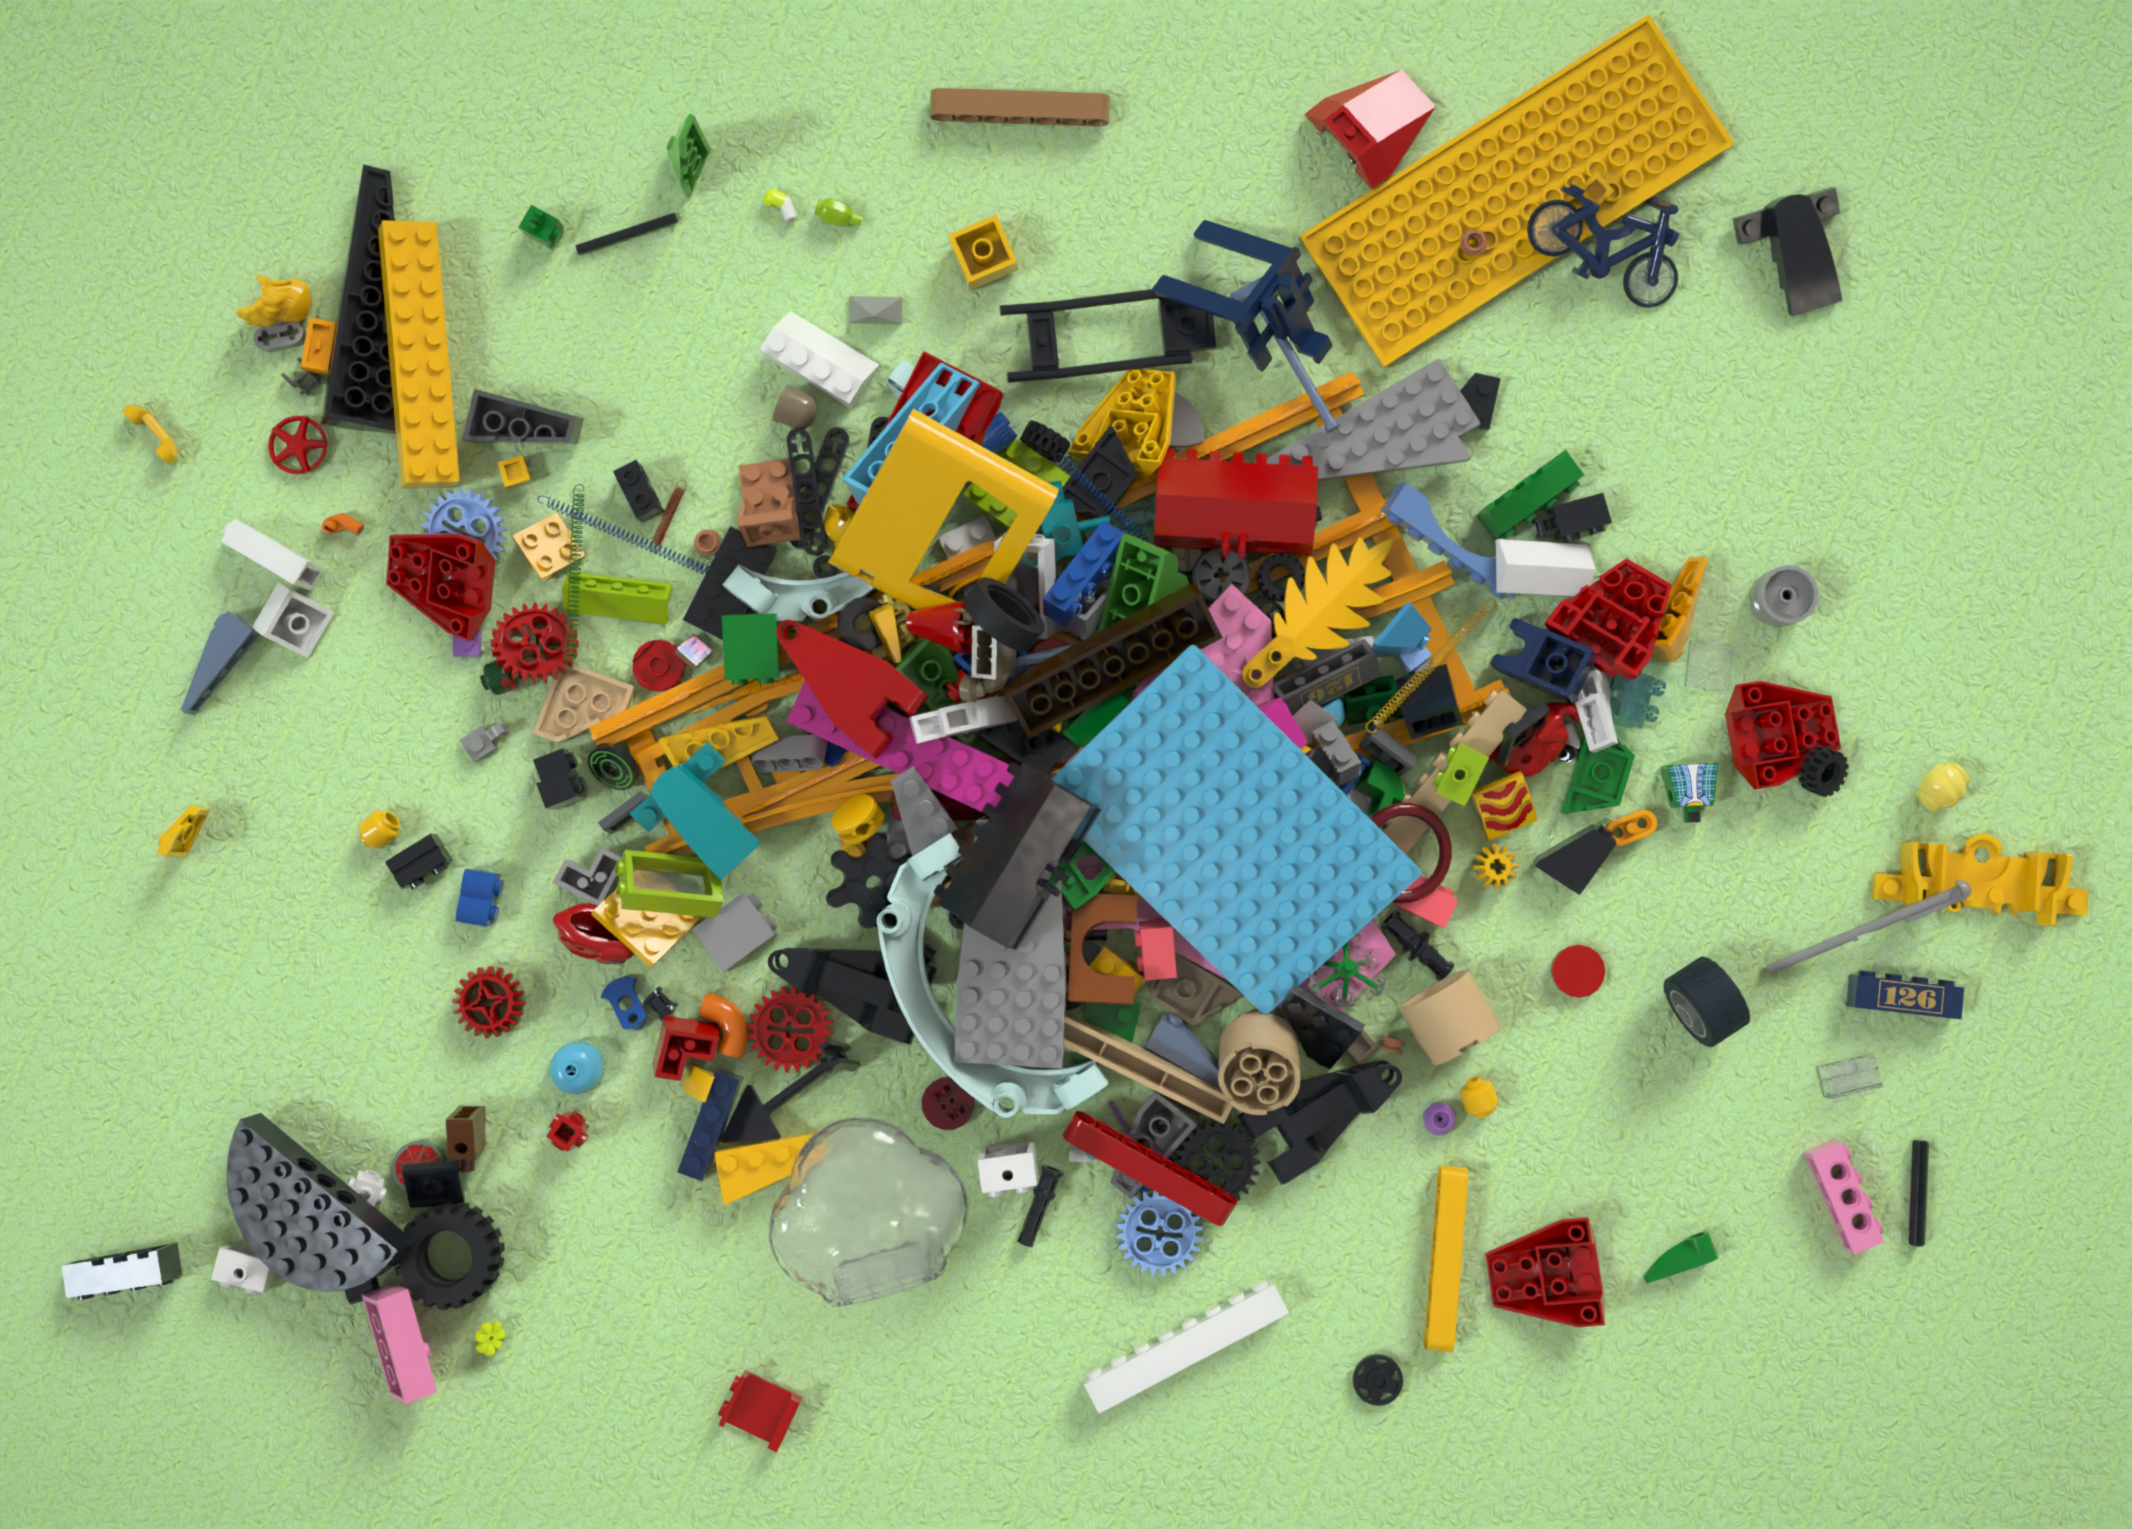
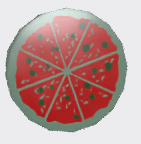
M427 1140L413 1141L403 1145L396 1152L392 1162V1174L395 1182L406 1191L402 1174L403 1165L445 1161L443 1151L436 1144Z

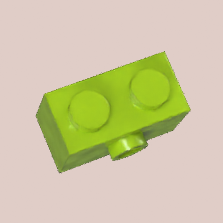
M1460 742L1457 743L1456 747L1451 745L1444 759L1448 761V764L1444 771H1438L1433 781V785L1436 786L1435 793L1466 806L1489 759L1488 755Z

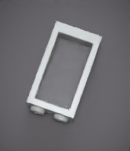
M1041 534L1034 535L1005 585L1020 594L1038 612L1045 624V630L1038 639H1048L1057 632V622L1043 614V598L1054 585V579L1056 578L1054 539H1047ZM1004 536L994 542V553Z

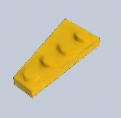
M765 714L659 738V742L672 766L684 763L708 741L726 759V762L720 767L722 768L779 740V735L768 715Z

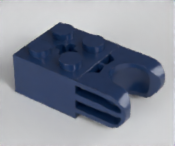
M1512 619L1509 627L1515 636L1524 640V649L1514 657L1496 654L1492 657L1490 665L1504 675L1573 705L1597 660L1594 650L1523 620ZM1562 664L1564 665L1560 670L1554 669L1555 666L1560 667Z

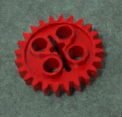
M534 602L532 609H528L524 603L522 611L519 612L513 607L512 616L504 613L503 619L505 622L497 620L496 625L498 629L492 630V637L494 638L491 639V647H493L492 656L497 657V666L504 664L502 667L504 674L512 671V680L522 676V683L525 684L528 678H532L533 684L536 685L538 678H542L543 682L547 684L548 676L558 680V671L563 674L567 673L566 662L564 661L566 658L565 644H567L565 642L567 639V614L564 613L558 616V608H554L549 612L547 604L542 609H538L537 603ZM537 625H543L546 628L542 630H537L534 627ZM522 626H526L529 633ZM567 631L568 633H577V631ZM567 635L568 638H571V637L578 638L577 635H576V636ZM513 637L522 638V640L517 642L512 641L510 639ZM567 640L568 643H577V645L567 644V647L579 648V640ZM540 644V652L548 661H543L536 645ZM554 645L558 646L559 649L553 651L549 650L548 647ZM566 649L567 652L577 653V650ZM567 653L566 656H567V657H569V656L577 657V656H578V653H577V654H574V655ZM528 657H533L536 659L534 662L524 661V659ZM567 658V666H573V659Z
M785 986L781 987V995L777 991L772 990V999L765 995L762 996L764 1005H754L759 1011L758 1014L751 1013L749 1015L755 1020V1023L747 1025L748 1028L754 1029V1033L747 1036L748 1039L756 1040L751 1049L759 1048L761 1050L757 1058L764 1055L767 1057L764 1065L767 1066L772 1061L775 1062L774 1070L776 1071L781 1065H784L785 1073L790 1071L791 1066H794L795 1071L799 1072L802 1063L809 1069L811 1067L810 1059L818 1063L820 1059L817 1053L823 1054L819 1045L829 1040L826 1038L827 1035L834 1034L833 1030L827 1029V1025L833 1023L834 1020L826 1019L825 1017L831 1010L822 1011L821 1007L825 1001L822 1000L816 1003L815 998L817 994L808 997L803 992L797 993L795 987H792L791 992L788 993ZM777 1007L782 1008L785 1012V1019L782 1022H777L772 1017V1012ZM805 1009L811 1013L812 1020L809 1024L800 1022L798 1015L801 1010ZM792 1022L794 1028H813L814 1033L797 1031L792 1033V1036H789V1031L769 1030L767 1026L785 1027ZM773 1034H778L782 1037L783 1045L781 1048L777 1049L771 1046L770 1037ZM799 1036H804L809 1040L810 1046L808 1050L803 1051L797 1047L796 1041Z

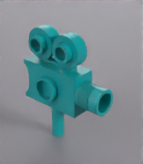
M1061 481L1048 482L1059 489L1058 494L1035 533L1038 534L1041 529V533L1045 538L1054 539L1055 564L1058 559L1064 556L1078 554L1083 547L1081 532L1097 529L1103 520L1111 524L1109 515L1078 522L1073 500H1065ZM1024 552L1020 558L1026 565H1038V554L1035 557H1030L1027 554L1028 552Z

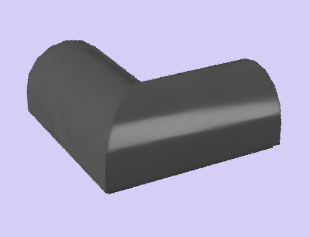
M1373 725L1369 731L1374 732L1376 729L1377 731L1375 733L1367 731L1359 743L1360 747L1374 756L1375 760L1394 770L1399 777L1411 770L1416 764V755L1381 728Z

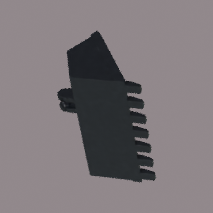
M1011 762L1007 772L1014 776L1008 787L1001 782L998 783L994 791L1002 796L996 807L986 803L982 812L990 817L984 828L974 823L970 832L977 837V840L972 848L964 843L960 846L958 853L965 857V860L960 868L953 864L948 866L946 873L953 880L948 888L938 884L934 889V894L940 898L938 903L940 906L953 913L970 928L1005 947L1017 950L1051 894L1056 897L1059 896L1060 890L1055 886L1059 880L1068 881L1069 875L1064 873L1102 809L1027 764L1022 763L1021 766H1018Z

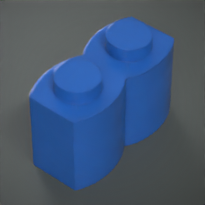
M470 868L464 870L455 921L485 927L491 926L492 922L497 921L499 906H496L497 895L501 896L504 881L500 880L501 874Z

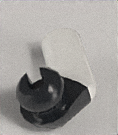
M1573 723L1566 725L1568 740L1558 756L1563 762L1574 760L1581 747V742Z

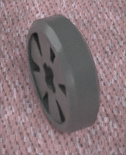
M1215 547L1199 556L1193 567L1192 580L1204 601L1213 604L1230 584H1233L1245 595L1251 582V569L1246 558H1239L1237 550L1230 548L1228 557H1222V548ZM1218 571H1223L1225 575L1229 574L1225 582H1220L1219 578H1214V576H1218Z

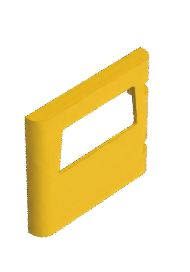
M912 409L829 558L828 563L868 582L870 586L915 610L957 602L912 583L910 578L966 482H973L1017 513V516L980 578L988 577L995 579L1003 584L1008 580L1049 512L1059 489L919 411ZM861 569L864 570V571H866V572H868V573H870V574H872L874 577H872L871 575H869V574H867V573L861 571Z

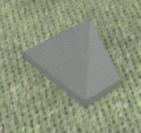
M850 296L849 323L902 324V297Z

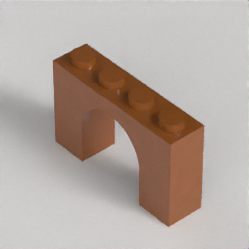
M1098 893L1075 911L1067 903V915H1072V926L1066 927V942H1071L1070 953H1065L1066 969H1070L1069 980H1066V996H1068L1069 1003L1134 1005L1135 976L1103 975L1093 971L1083 958L1082 947L1088 933L1099 925H1137L1138 895Z

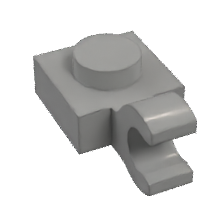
M500 722L492 726L488 731L485 726H480L460 739V742L472 761L478 762L498 749L494 741L510 731L505 723L501 724Z

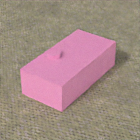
M390 1283L361 1294L390 1396L407 1405L436 1393L437 1389L428 1358L431 1357L428 1344L423 1342L409 1290L395 1283Z

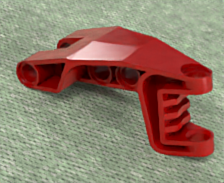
M784 620L777 627L776 634L833 724L875 759L881 755L894 739L874 722V719L885 706L892 701L912 717L929 698L928 695L885 660L793 620ZM791 628H796V637L788 640V631Z

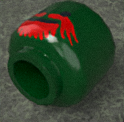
M496 660L485 664L483 668V675L480 676L484 689H490L494 695H502L517 689L522 676L512 680V671L504 674L502 668L504 664L497 666Z

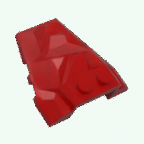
M1626 558L1602 574L1598 581L1590 586H1584L1580 589V593L1568 600L1566 598L1560 602L1546 620L1545 626L1553 633L1593 649L1597 656L1594 667L1610 677H1615L1619 674L1624 678L1637 679L1651 660L1672 584Z

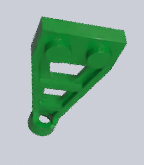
M1086 842L1082 843L1064 873L1069 875V879L1067 882H1061L1062 895L1073 911H1075L1095 897L1116 871ZM1090 854L1096 855L1102 863V869L1093 880H1086L1077 868L1076 861Z

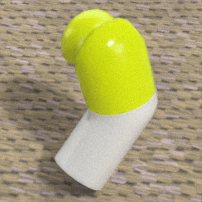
M776 189L768 190L763 195V202L766 206L773 207L775 205L781 208L786 223L797 219L791 198Z

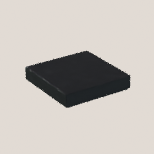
M458 1160L403 1165L402 1174L410 1208L438 1206L451 1202L452 1204L465 1203V1193Z

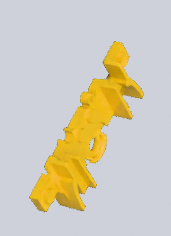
M1977 834L1965 842L1962 853L1947 852L1946 844L1901 842L1900 875L1873 873L1872 899L1905 902V908L1923 900V890H1925L1926 899L1955 887L1956 880H1964L1971 887L1970 896L1965 900L1955 903L1953 908L1951 905L1945 907L1946 911L1958 912L1962 904L1963 907L1989 908L1995 914H2001L2002 905L2007 904L2010 908V915H2016L2019 911L2036 912L2035 922L2037 925L2055 926L2056 914L2087 916L2088 889L2067 888L2072 870V854L2025 852V858L2002 857L2000 854H2002L2001 849H2003V846L1997 838L1989 834ZM1979 847L1987 849L1989 853V858L1984 863L1978 862L1974 857V852ZM1918 849H1926L1925 876H1921ZM2048 859H2054L2052 886H2041L2046 873Z

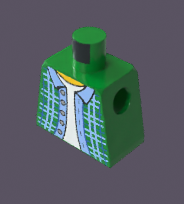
M1718 763L1661 766L1670 808L1684 807L1685 823L1701 822L1700 807L1714 805Z

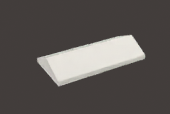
M1496 540L1497 593L1574 597L1580 593L1581 588L1592 584L1596 569L1589 548L1585 544Z

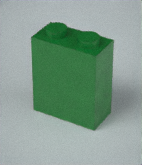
M778 614L722 615L725 680H731L732 685L748 684V679H758V684L775 683L774 678H781L779 639L776 634Z

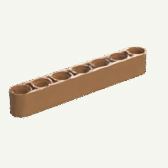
M936 88L932 89L930 94V118L935 121L1094 127L1109 124L1110 97L1101 93Z

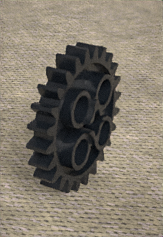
M1205 1119L1204 1128H1200L1197 1124L1195 1127L1196 1132L1194 1134L1190 1132L1188 1135L1189 1139L1181 1142L1184 1146L1183 1149H1175V1153L1180 1155L1181 1158L1175 1159L1174 1163L1210 1182L1212 1176L1222 1175L1224 1183L1219 1188L1230 1193L1239 1201L1240 1196L1238 1192L1242 1191L1248 1194L1246 1184H1256L1251 1175H1259V1171L1254 1169L1253 1166L1261 1164V1161L1253 1158V1156L1260 1153L1259 1150L1250 1148L1255 1143V1140H1245L1248 1132L1245 1130L1238 1133L1240 1128L1238 1123L1233 1128H1230V1121L1226 1119L1223 1126L1220 1125L1219 1121L1214 1120V1125L1210 1126L1207 1119ZM1216 1136L1224 1139L1223 1147L1218 1150L1210 1147L1211 1139ZM1203 1144L1217 1159L1222 1156L1221 1161L1235 1178L1230 1179L1217 1165L1211 1167L1213 1162L1200 1149V1145ZM1197 1155L1203 1156L1206 1160L1205 1165L1199 1169L1191 1165V1160ZM1238 1155L1243 1158V1164L1239 1168H1231L1229 1166L1230 1158Z

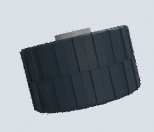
M1699 957L1664 981V993L1676 1017L1698 1042L1707 1047L1716 1046L1750 1022L1749 1008L1741 991L1726 971L1708 957Z

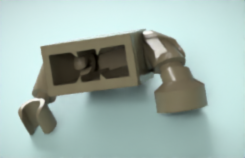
M957 608L954 611L962 612L963 619L961 621H953L955 624L969 625L972 622L975 624L972 625V675L967 674L962 677L959 694L964 702H976L980 697L985 696L986 693L991 694L1005 686L1011 675V670L1016 666L1017 650L1001 644L987 634L972 619L965 608Z

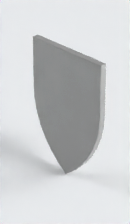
M1175 391L1169 446L1190 447L1204 443L1203 425L1198 412L1186 398Z

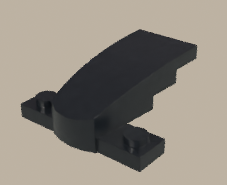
M1829 187L1807 195L1782 196L1768 203L1763 209L1733 218L1737 244L1742 245L1770 236L1772 262L1777 263L1780 288L1785 290L1788 313L1791 316L1842 301L1833 256L1820 221L1821 219L1840 214L1835 187Z

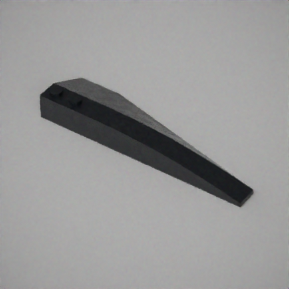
M365 164L362 167L320 424L351 430L393 433L396 432L378 229L382 221L396 220L393 210L394 201L390 171Z

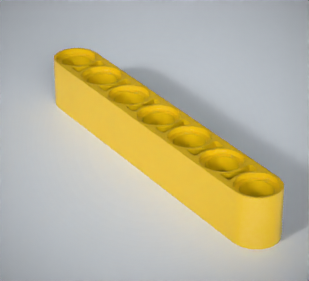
M1440 1165L1438 1169L1424 1334V1348L1429 1351L1450 1353L1454 1351L1468 1188V1169L1466 1167Z

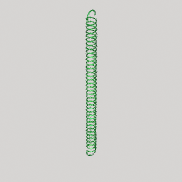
M578 498L573 500L574 505L584 506L583 503H574V501L583 502L585 501L584 499ZM572 519V522L575 523V524H578V525L583 524V522H580V521L574 522L573 519ZM573 523L571 524V525H572L571 530H572L573 528H576V527H582V526H573ZM580 530L573 531L574 533H577V534L583 533V532L580 531ZM572 540L570 542L574 547H582L580 544H572V542L581 543L582 540ZM572 546L570 547V549H571V551H570V554H571V555H570V558H571L572 555H573V556H577V557L582 556V555L579 554V553H575V554H572V553H571L572 551L581 552V551H576V550H581V549H572ZM571 558L574 561H581L580 558ZM571 563L569 567L571 568V565L580 566L581 563ZM579 567L571 568L573 570H581ZM570 572V574L574 575L581 574L580 572ZM569 574V577H570V578H569L568 581H569L570 583H572V584H580L579 581H572V582L570 581L571 578H572V579H575V580H579V579H581L580 577H576V576H575V577H571L570 574ZM570 583L568 584V585H569L568 590H569L570 588L579 589V588H574V587H579V586H570ZM569 590L568 595H569L570 592H571V593H575V594H578V593H580V592H579V591H576V590H574V591H570V590ZM569 595L572 598H579L578 595ZM569 600L567 604L569 605V602L578 603L574 602L578 600ZM575 604L568 606V607L571 606V607H575V608L579 607V605H575ZM568 609L567 614H568L569 611H571V612H579V610H577V609H571V610ZM568 614V616L572 617L579 616L578 614ZM568 619L566 621L570 626H578L576 623H568L569 620L576 622L578 619ZM566 626V628H567V630H566V633H567V634H566V638H567V639L565 640V642H566L567 644H570V645H577L576 642H569V643H568V642H567L568 639H569V640H577V638H575V637L568 638L567 635L576 636V635H578V634H577V633H568L567 631H568V630L577 631L578 629H577V628H568V627ZM565 644L566 649H577L576 647H567V644ZM565 649V652H566V653H565V657H566V658L564 659V661L566 662V669H567V661H566V659H567V658H569V659H576V657H574V656H569V657H567L566 654L568 653V654H573V655H574V654H577V653H576V652H567L566 649Z

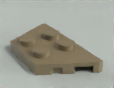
M1175 953L1177 978L1150 980L1148 998L1193 1026L1242 995L1237 989Z

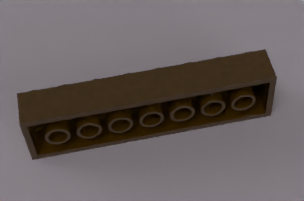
M1193 582L1009 678L1002 689L1026 735L1030 739L1168 667L1190 645H1196L1201 650L1223 637L1201 593Z

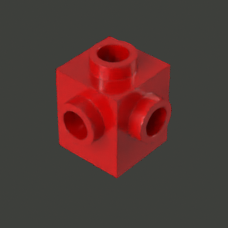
M568 1111L562 1115H556L549 1125L551 1130L546 1137L552 1140L551 1143L559 1150L569 1152L575 1147L580 1148L589 1137L586 1132L590 1126L585 1123L586 1119L581 1114L575 1111L572 1113ZM568 1126L574 1129L576 1132L574 1134H570L567 1130Z

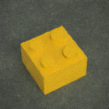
M997 214L948 235L950 246L970 291L1018 271L1017 260Z

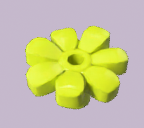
M493 1321L491 1324L485 1322L481 1325V1329L475 1333V1341L479 1342L476 1346L477 1352L484 1353L486 1356H493L495 1349L499 1350L501 1348L502 1341L499 1339H503L506 1336L505 1330L501 1329V1323Z

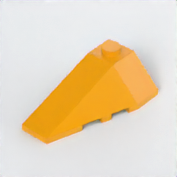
M1705 557L1688 558L1672 585L1652 657L1659 662H1675L1683 653V647L1688 640L1707 563Z

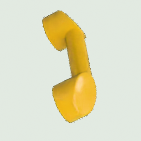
M131 404L122 409L125 416L136 426L142 422L148 426L162 443L155 451L168 465H172L178 459L177 447L173 439L170 438L151 413Z

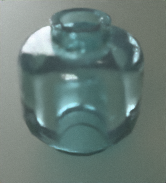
M1139 501L1120 508V513H1124V516H1127V520H1131V523H1134V527L1137 526L1138 530H1142V532H1137L1134 537H1138L1140 532L1141 534L1145 533V535L1152 532L1155 514L1151 505L1147 506L1145 502ZM1121 514L1115 519L1116 526L1119 530L1128 534L1133 524L1124 530L1130 521L1121 527L1126 519L1125 517L1117 523L1123 515ZM1137 528L1133 529L1129 534L1133 535Z

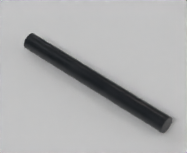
M674 212L575 245L576 250L581 255L678 223Z

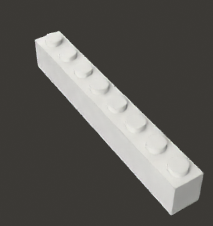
M1262 1280L1252 1286V1291L1244 1295L1240 1292L1228 1299L1229 1303L1222 1307L1219 1305L1210 1307L1205 1311L1206 1315L1197 1320L1195 1317H1192L1181 1324L1182 1328L1174 1332L1167 1330L1158 1335L1157 1341L1151 1344L1145 1342L1133 1349L1134 1353L1127 1357L1124 1354L1117 1356L1110 1361V1366L1102 1370L1100 1367L1089 1371L1086 1374L1087 1378L1084 1379V1386L1099 1414L1289 1314L1273 1281L1267 1282Z

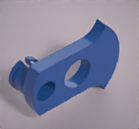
M621 977L613 980L606 986L600 997L610 1001L624 1030H641L644 1028L648 1018L635 991L637 979L633 977ZM630 996L633 1000L631 1008L621 1010L619 1006L621 999ZM638 1017L637 1022L632 1024L634 1018Z

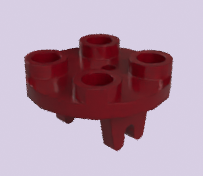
M950 1076L941 1077L933 1081L925 1089L922 1097V1111L926 1120L934 1127L942 1130H954L963 1126L971 1118L974 1110V1097L962 1089ZM950 1098H954L955 1102H950ZM942 1104L946 1105L945 1109H942Z

